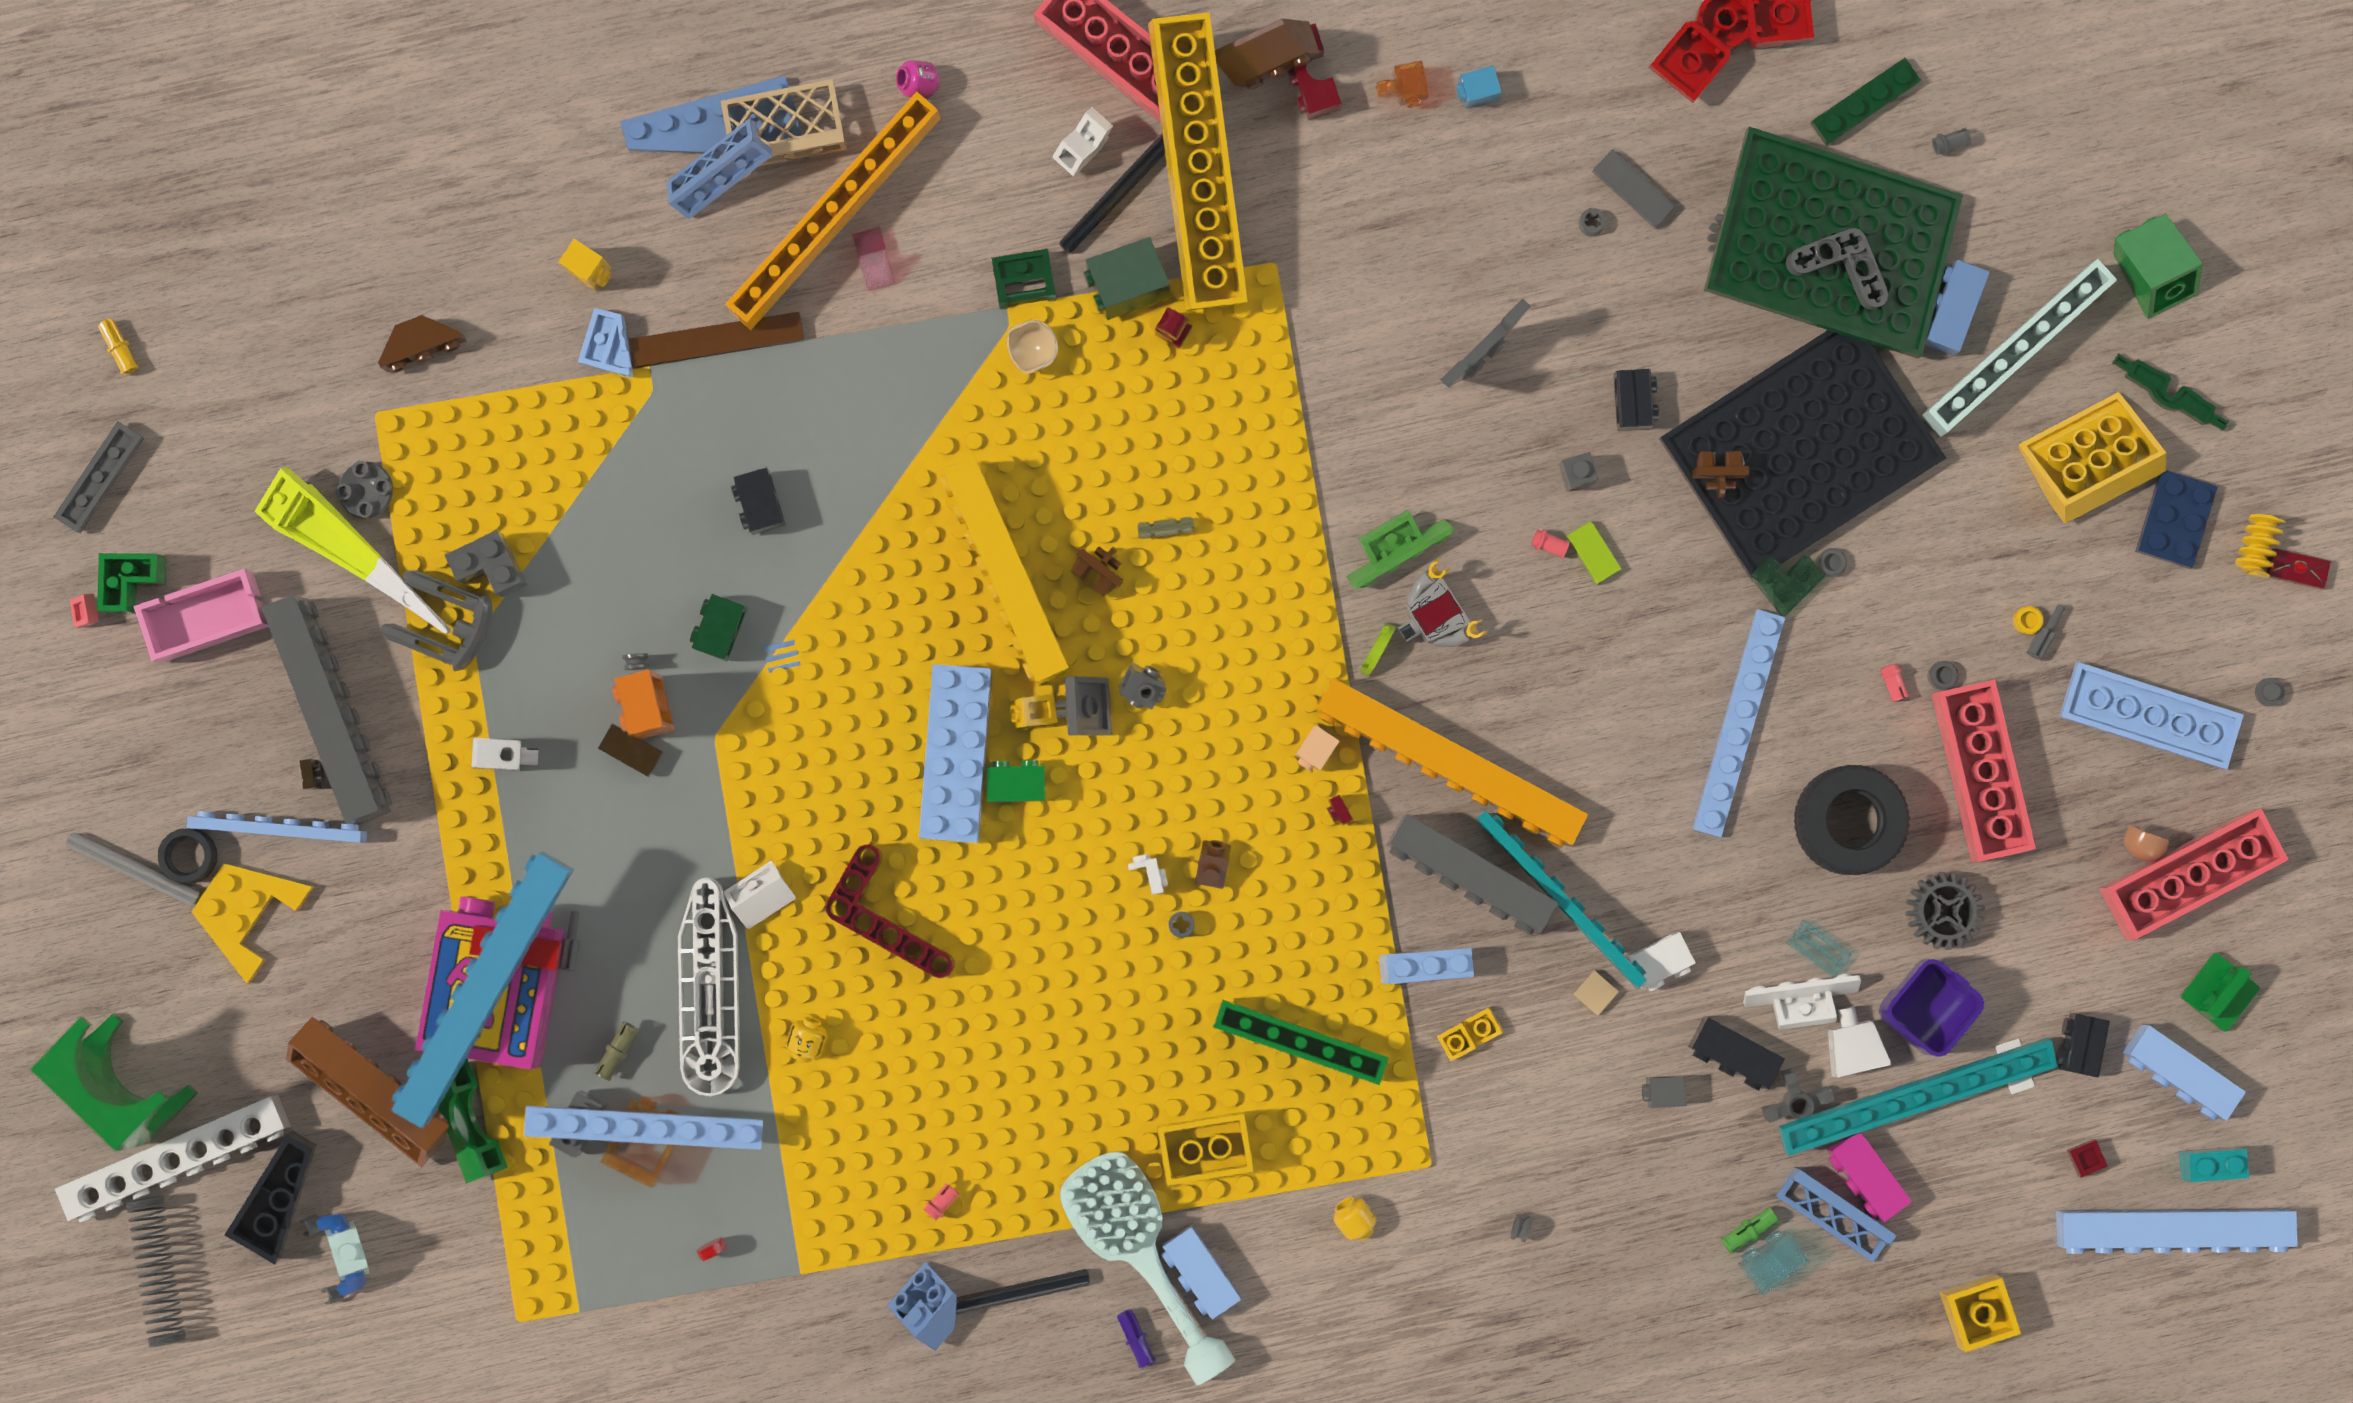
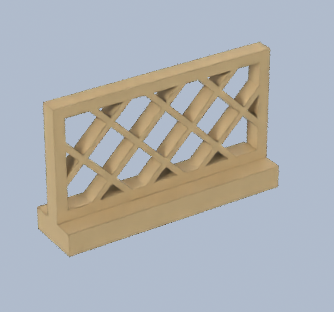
M833 79L721 100L727 135L732 132L731 123L737 128L748 120L752 113L764 120V123L757 131V136L772 148V157L760 166L847 150ZM829 88L830 98L824 107L811 99L817 90ZM797 94L804 99L796 112L784 105V102L790 95ZM769 100L776 105L768 117L755 110L761 101ZM808 103L821 110L812 123L800 115ZM831 104H832L833 112H831V111L828 110L829 107L831 106ZM741 105L748 111L738 123L730 117L728 107ZM780 108L792 115L785 128L772 121ZM826 113L835 119L836 129L824 131L817 127V124ZM798 119L808 125L809 128L804 135L796 137L789 130ZM769 124L781 132L777 139L771 142H767L760 137Z

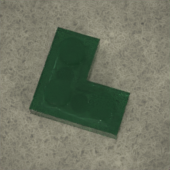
M1803 555L1787 573L1775 558L1769 556L1750 575V578L1776 611L1784 617L1825 577L1813 560L1806 555Z

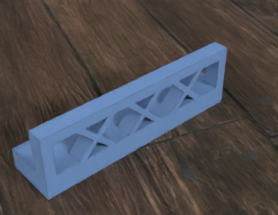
M749 118L667 181L669 205L690 219L772 157V148L757 136L756 122Z
M1794 1167L1776 1194L1777 1198L1871 1262L1875 1261L1885 1244L1891 1245L1897 1236L1798 1168ZM1794 1181L1803 1187L1804 1200L1793 1201L1785 1196ZM1809 1191L1817 1197L1810 1198ZM1823 1200L1828 1205L1830 1216L1817 1218L1813 1215L1811 1202ZM1806 1203L1808 1211L1801 1207L1800 1204ZM1833 1208H1835L1841 1214L1834 1215ZM1842 1217L1851 1219L1854 1232L1839 1233L1835 1219ZM1831 1220L1832 1227L1823 1221ZM1857 1224L1865 1230L1858 1231ZM1871 1233L1879 1238L1871 1253L1861 1248L1859 1235ZM1855 1236L1856 1243L1848 1239V1237Z

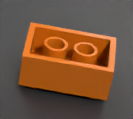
M648 669L614 678L616 685L612 686L615 702L620 703L623 714L619 715V720L623 732L627 731L630 736L646 739L675 731L662 675Z

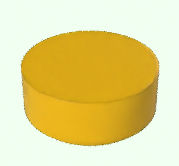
M2024 606L2018 609L2013 616L2014 628L2023 635H2031L2038 632L2044 623L2042 612L2034 606Z

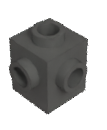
M1131 662L1118 686L1121 696L1128 698L1127 701L1139 709H1143L1145 706L1152 710L1156 702L1160 703L1166 692L1164 680L1160 676L1161 672L1149 665L1143 668Z

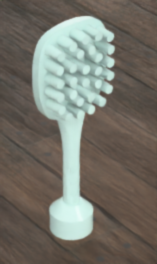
M1110 1152L1090 1160L1074 1171L1065 1180L1060 1190L1062 1206L1069 1221L1080 1238L1097 1255L1108 1261L1122 1260L1128 1262L1150 1284L1189 1345L1184 1367L1196 1386L1210 1380L1232 1365L1236 1360L1225 1342L1221 1339L1204 1337L1164 1271L1155 1245L1157 1235L1162 1228V1213L1155 1192L1141 1169L1127 1155L1120 1152Z

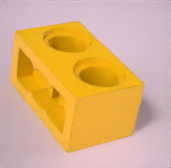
M576 239L572 240L558 261L570 275L597 291L599 286L604 287L611 277V272L609 271L612 267L607 261Z

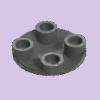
M358 461L344 472L335 493L343 508L349 514L357 518L368 519L378 516L388 507L393 495V483L388 472L379 464Z

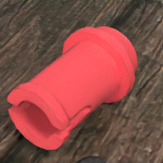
M1537 529L1531 542L1535 550L1542 549L1563 559L1570 541H1565L1548 534L1546 529L1542 531Z
M1897 663L1880 669L1882 673L1880 678H1884L1891 702L1909 696L1900 673L1902 668H1898Z
M945 1183L930 1203L928 1201L925 1203L927 1206L923 1210L937 1221L940 1217H944V1211L960 1194Z

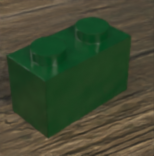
M711 594L710 599H705L702 604L700 615L703 618L700 626H695L690 637V642L693 643L692 649L728 662L748 608Z

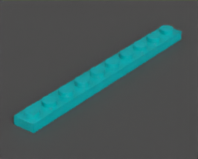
M2044 1038L1780 1125L1778 1127L1784 1152L1791 1156L2057 1068L2058 1065L2052 1040Z

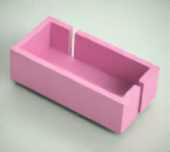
M241 569L165 595V600L156 598L134 606L151 661L164 663L269 627L261 608L264 604L262 601L256 600L261 595L253 572Z

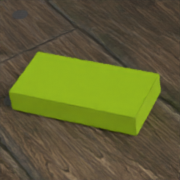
M1592 521L1566 536L1596 585L1621 570V567Z

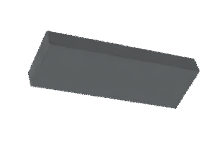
M1613 149L1592 171L1653 228H1656L1675 208L1672 202Z

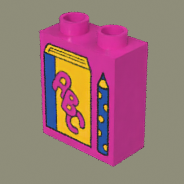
M460 896L458 911L440 910L415 1050L423 1051L421 1048L426 1038L430 1034L434 1036L439 1027L436 1024L439 1015L445 1008L449 1010L454 1001L451 999L454 989L459 983L464 984L469 975L465 972L467 966L474 957L477 959L479 957L469 954L474 925L496 928L498 923L495 922V917H493L495 902ZM550 911L537 936L562 941L565 939L566 929L550 927L553 914ZM520 964L466 1059L530 1070L541 1067L559 968L554 971Z

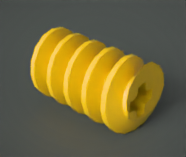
M2251 514L2248 517V521L2253 525L2245 527V532L2250 536H2244L2241 540L2247 547L2239 548L2238 554L2243 558H2237L2235 565L2247 574L2270 578V574L2263 571L2264 567H2273L2274 565L2267 560V557L2277 555L2275 551L2270 549V546L2280 545V542L2273 538V536L2283 534L2284 531L2276 526L2286 522L2271 515Z

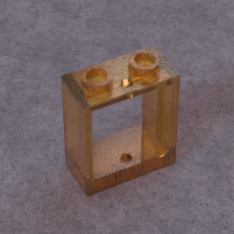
M641 1096L640 1099L636 1097L631 1099L626 1111L637 1112L639 1109L647 1113L680 1114L669 1108L666 1112L657 1108V1102L646 1096ZM610 1141L600 1163L651 1188L657 1186L677 1146L667 1144L655 1170L652 1171L618 1154L617 1151L622 1142Z

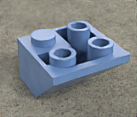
M925 1261L887 1306L916 1339L935 1351L955 1329L957 1295Z

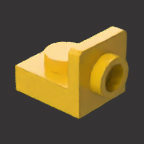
M1054 694L1022 697L1011 701L1009 713L1015 729L1058 723Z

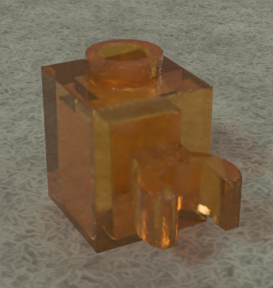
M1422 60L1396 65L1392 72L1393 80L1376 82L1377 96L1384 97L1397 93L1399 106L1407 105V108L1423 105V101L1427 100L1429 96Z

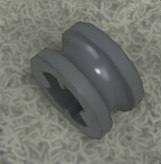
M1596 208L1585 210L1579 221L1581 231L1587 236L1599 235L1606 223L1604 213ZM1590 216L1592 219L1597 217L1599 219L1597 222L1599 227L1595 228L1593 225L1590 227L1586 226L1588 221L1586 217Z
M648 653L622 655V659L626 661L623 670L648 669L649 664H646Z
M1186 912L1175 913L1169 920L1170 932L1176 937L1184 938L1189 936L1194 929L1193 918ZM1179 916H1183L1184 921L1190 922V927L1185 928L1187 930L1185 933H1180L1179 929L1173 928V921L1177 922L1176 918Z
M1517 1213L1510 1238L1515 1240L1518 1237L1521 1239V1242L1525 1243L1530 1231L1532 1218L1527 1217L1523 1219L1521 1214Z

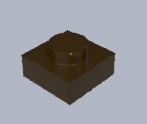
M315 759L299 760L303 789H321V782L324 781L323 766L319 765L318 760Z

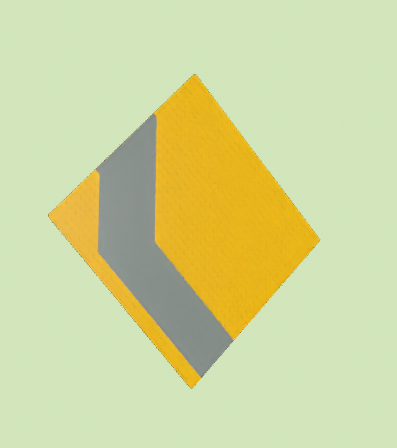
M1275 263L1243 267L1248 300L1244 304L1186 311L1181 277L1168 280L1171 288V298L1110 320L1106 319L1103 311L1098 312L1093 299L1096 292L1056 298L1055 301L1048 302V300L1008 306L1006 309L995 308L633 369L632 378L615 373H606L384 410L375 414L382 467L388 472L393 483V495L389 504L400 577L403 579L404 572L408 570H417L476 595L483 596L488 594L492 601V615L485 640L474 659L465 669L453 671V666L411 649L451 908L458 911L460 896L495 902L493 917L496 918L500 909L503 906L508 907L513 897L509 894L518 880L522 882L527 873L524 870L527 861L532 855L537 856L540 852H546L574 868L573 873L551 909L553 914L550 927L566 929L565 939H567L571 911L579 912L575 939L579 941L575 971L559 969L542 1066L530 1070L475 1060L487 1136L498 1140L508 1167L493 1173L517 1321L525 1322L1072 1229L1074 1227L1069 1221L1060 1199L1061 1187L1065 1180L1082 1165L1110 1152L1123 1153L1136 1163L1154 1190L1161 1213L1424 1169L1431 1166V1156L1401 983L1381 984L1379 955L1396 954L1359 739L1345 733V727L1337 722L1334 725H1330L1318 718L1320 713L1314 711L1332 678L1349 687L1350 685L1278 267ZM1167 307L1184 315L1189 319L1188 324L1192 325V329L1180 349L1155 336V327L1161 320ZM1031 320L1041 321L1053 330L1057 338V356L1047 367L1032 373H1023L1015 366L1007 348L1008 332L1013 326ZM973 455L1070 672L1039 686L1036 680L1030 682L1022 665L1027 662L1025 655H1018L1011 640V637L1015 636L1013 628L1007 629L999 613L1000 610L1004 609L1001 601L995 603L987 586L992 581L989 575L983 576L975 559L980 554L977 549L972 550L964 535V531L968 530L966 523L960 524L952 507L957 502L954 496L948 498L940 478L945 477L942 469ZM767 467L772 476L786 526L752 535L749 529H743L739 513L743 512L741 501L735 502L731 486L735 485L733 477ZM1183 517L1193 518L1194 532L1182 534V532H1178V535L1162 537L1152 535L1151 538H1139L1137 527L1139 523L1149 522V524H1154L1153 521L1176 518L1178 521ZM498 530L504 534L528 585L504 597H500L495 594L486 574L466 584H462L456 580L444 555ZM1099 546L1106 552L1112 547L1118 550L1114 558L1122 563L1117 570L1109 564L1106 566L1123 579V583L1118 589L1114 587L1108 595L1102 597L1092 589V586L1101 575L1092 569L1082 581L1071 572L1075 561L1078 559L1076 554L1081 548L1100 562L1102 559L1094 553ZM411 587L445 622L452 632L448 634L443 633L405 607L408 629L459 650L465 640L453 635L454 626L459 619L472 624L474 612ZM446 588L441 589L443 594L461 601L466 600V597ZM711 594L748 608L728 662L692 649L693 643L690 642L694 627L700 626L703 618L700 615L702 604L705 599H710ZM795 640L792 646L764 652V646ZM423 641L419 642L420 647L440 655L443 654L442 649ZM796 650L798 652L796 656L766 662V657ZM648 653L646 664H649V670L662 675L675 727L673 732L641 739L663 751L650 777L598 749L611 724L622 728L619 720V715L623 714L620 703L615 702L612 686L616 685L614 678L648 670H623L626 661L622 659V655ZM800 661L799 666L787 669L776 668L769 673L768 668ZM1131 662L1143 668L1149 665L1161 672L1160 676L1164 680L1166 692L1160 703L1156 702L1152 710L1145 706L1143 709H1139L1131 705L1127 701L1128 698L1121 696L1118 686ZM933 664L990 668L993 671L979 843L919 838ZM1065 677L1109 678L1112 735L1068 736L1067 717L1061 719L1058 716V723L1030 726L1021 729L1014 728V723L1011 721L1009 713L1012 700L1022 697L1054 694L1056 708L1058 700H1066ZM1063 707L1056 708V710H1066V709H1067V708H1063ZM1316 725L1339 740V743L1321 770L1318 771L1314 768L1310 772L1297 763L1300 758L1295 755ZM473 738L518 740L522 742L521 747L539 748L538 766L520 765V771L473 769ZM503 750L501 752L502 760H512L514 757L513 751ZM1039 760V766H1045L1046 801L987 802L986 767H993L992 761H1010V766H1022L1021 761ZM1339 794L1353 818L1352 821L1341 826L1339 821L1334 823L1326 809L1331 806L1328 800ZM1203 840H1219L1224 844L1231 845L1223 889L1195 884ZM871 844L878 847L883 859L859 903L949 953L955 961L954 970L949 976L944 978L934 977L828 917L825 907L855 851L860 846ZM866 849L861 854V861L866 866L872 865L876 860V854L872 849ZM1149 854L1150 859L1156 858L1158 869H1165L1168 885L1163 886V893L1152 895L1146 867L1129 870L1128 864L1133 863L1132 857ZM773 861L783 880L796 898L750 929L744 926L727 901L738 934L740 1069L737 1080L724 1093L714 1096L699 1095L688 1088L682 1079L680 1070L678 934L692 887L696 881L707 877L717 880L724 892L768 862ZM853 874L849 876L847 886L851 891H856L861 887L862 880L858 875ZM706 884V888L701 889L700 892L701 895L706 896V905L700 904V909H715V904H708L709 895H714V889H710L708 884ZM837 900L833 904L834 914L841 917L847 912V904L843 900ZM722 904V915H723V919H727V916H726V913H725V910H724V907H723V904ZM692 907L688 920H693ZM1177 912H1186L1194 920V929L1187 937H1176L1170 932L1169 920ZM705 913L701 917L703 928L711 929L714 926L715 919L713 915ZM863 914L858 918L860 929L867 931L872 927L873 920L868 914ZM1179 916L1176 918L1177 922L1173 921V928L1179 929L1180 933H1185L1187 931L1185 928L1190 927V922L1184 921L1183 916ZM723 922V948H733V933L729 922ZM693 923L686 924L683 934V949H693ZM893 928L886 929L883 933L884 942L889 945L895 944L898 940L897 931ZM715 933L701 934V938H707V946L702 947L701 950L702 953L707 954V958H709L711 953H715V948L709 946V938H715ZM913 942L908 948L910 957L919 959L923 955L924 951L920 943ZM723 951L724 977H734L733 951ZM683 952V978H694L693 952ZM939 956L934 960L933 967L938 973H944L948 970L949 962L945 957ZM734 980L724 981V1006H734ZM694 981L684 982V1007H694ZM702 984V1027L707 1026L704 985L707 984ZM711 984L713 985L714 1014H711L712 1026H717L716 984ZM1222 999L1389 1057L1380 1085L1213 1028ZM734 1009L724 1010L725 1035H735ZM684 1011V1037L695 1036L694 1011ZM805 1017L818 1019L821 1021L820 1026L827 1031V1039L821 1056L817 1059H812L811 1062H802L792 1058L786 1048V1040L792 1023L797 1020H804ZM625 1021L638 1028L639 1032L626 1051L628 1053L626 1059L621 1060L612 1079L607 1081L595 1074L594 1071L607 1051L605 1047L608 1043H612L622 1022ZM703 1031V1039L717 1038L715 1031ZM725 1039V1042L730 1044L735 1050V1039ZM685 1040V1051L690 1045L695 1043V1040ZM708 1041V1054L712 1053V1041ZM690 1053L687 1056L696 1062L699 1059ZM729 1053L722 1057V1059L725 1060L732 1056V1054ZM709 1059V1062L703 1066L704 1070H709L708 1074L710 1075L712 1071L717 1069L716 1063L712 1064V1059ZM695 1074L694 1076L690 1077L689 1081L697 1077L698 1075ZM582 1090L607 1103L605 1110L763 1119L761 1150L588 1140L581 1155L574 1158L549 1145L552 1138L524 1136L526 1106L568 1108L575 1093ZM1244 1111L1254 1172L1167 1186L1158 1125ZM947 1183L960 1195L944 1211V1217H940L936 1221L923 1209L927 1206L925 1203L927 1201L930 1203L944 1184ZM722 1237L727 1245L726 1249L709 1260L701 1261L696 1250L704 1244Z

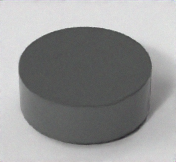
M1828 548L1818 555L1816 561L1817 569L1826 577H1836L1843 573L1846 568V556L1839 549Z
M1936 662L1928 670V681L1935 689H1949L1958 680V670L1951 662Z

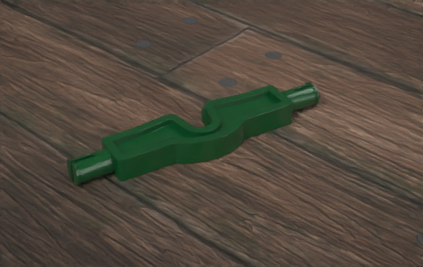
M2120 353L2112 361V364L2127 372L2125 374L2126 379L2146 390L2151 399L2161 408L2169 411H2180L2201 425L2209 422L2221 431L2229 423V420L2214 412L2216 410L2214 405L2201 398L2187 386L2180 387L2173 397L2167 395L2166 390L2171 381L2168 374L2147 365L2139 359L2132 362L2120 355Z

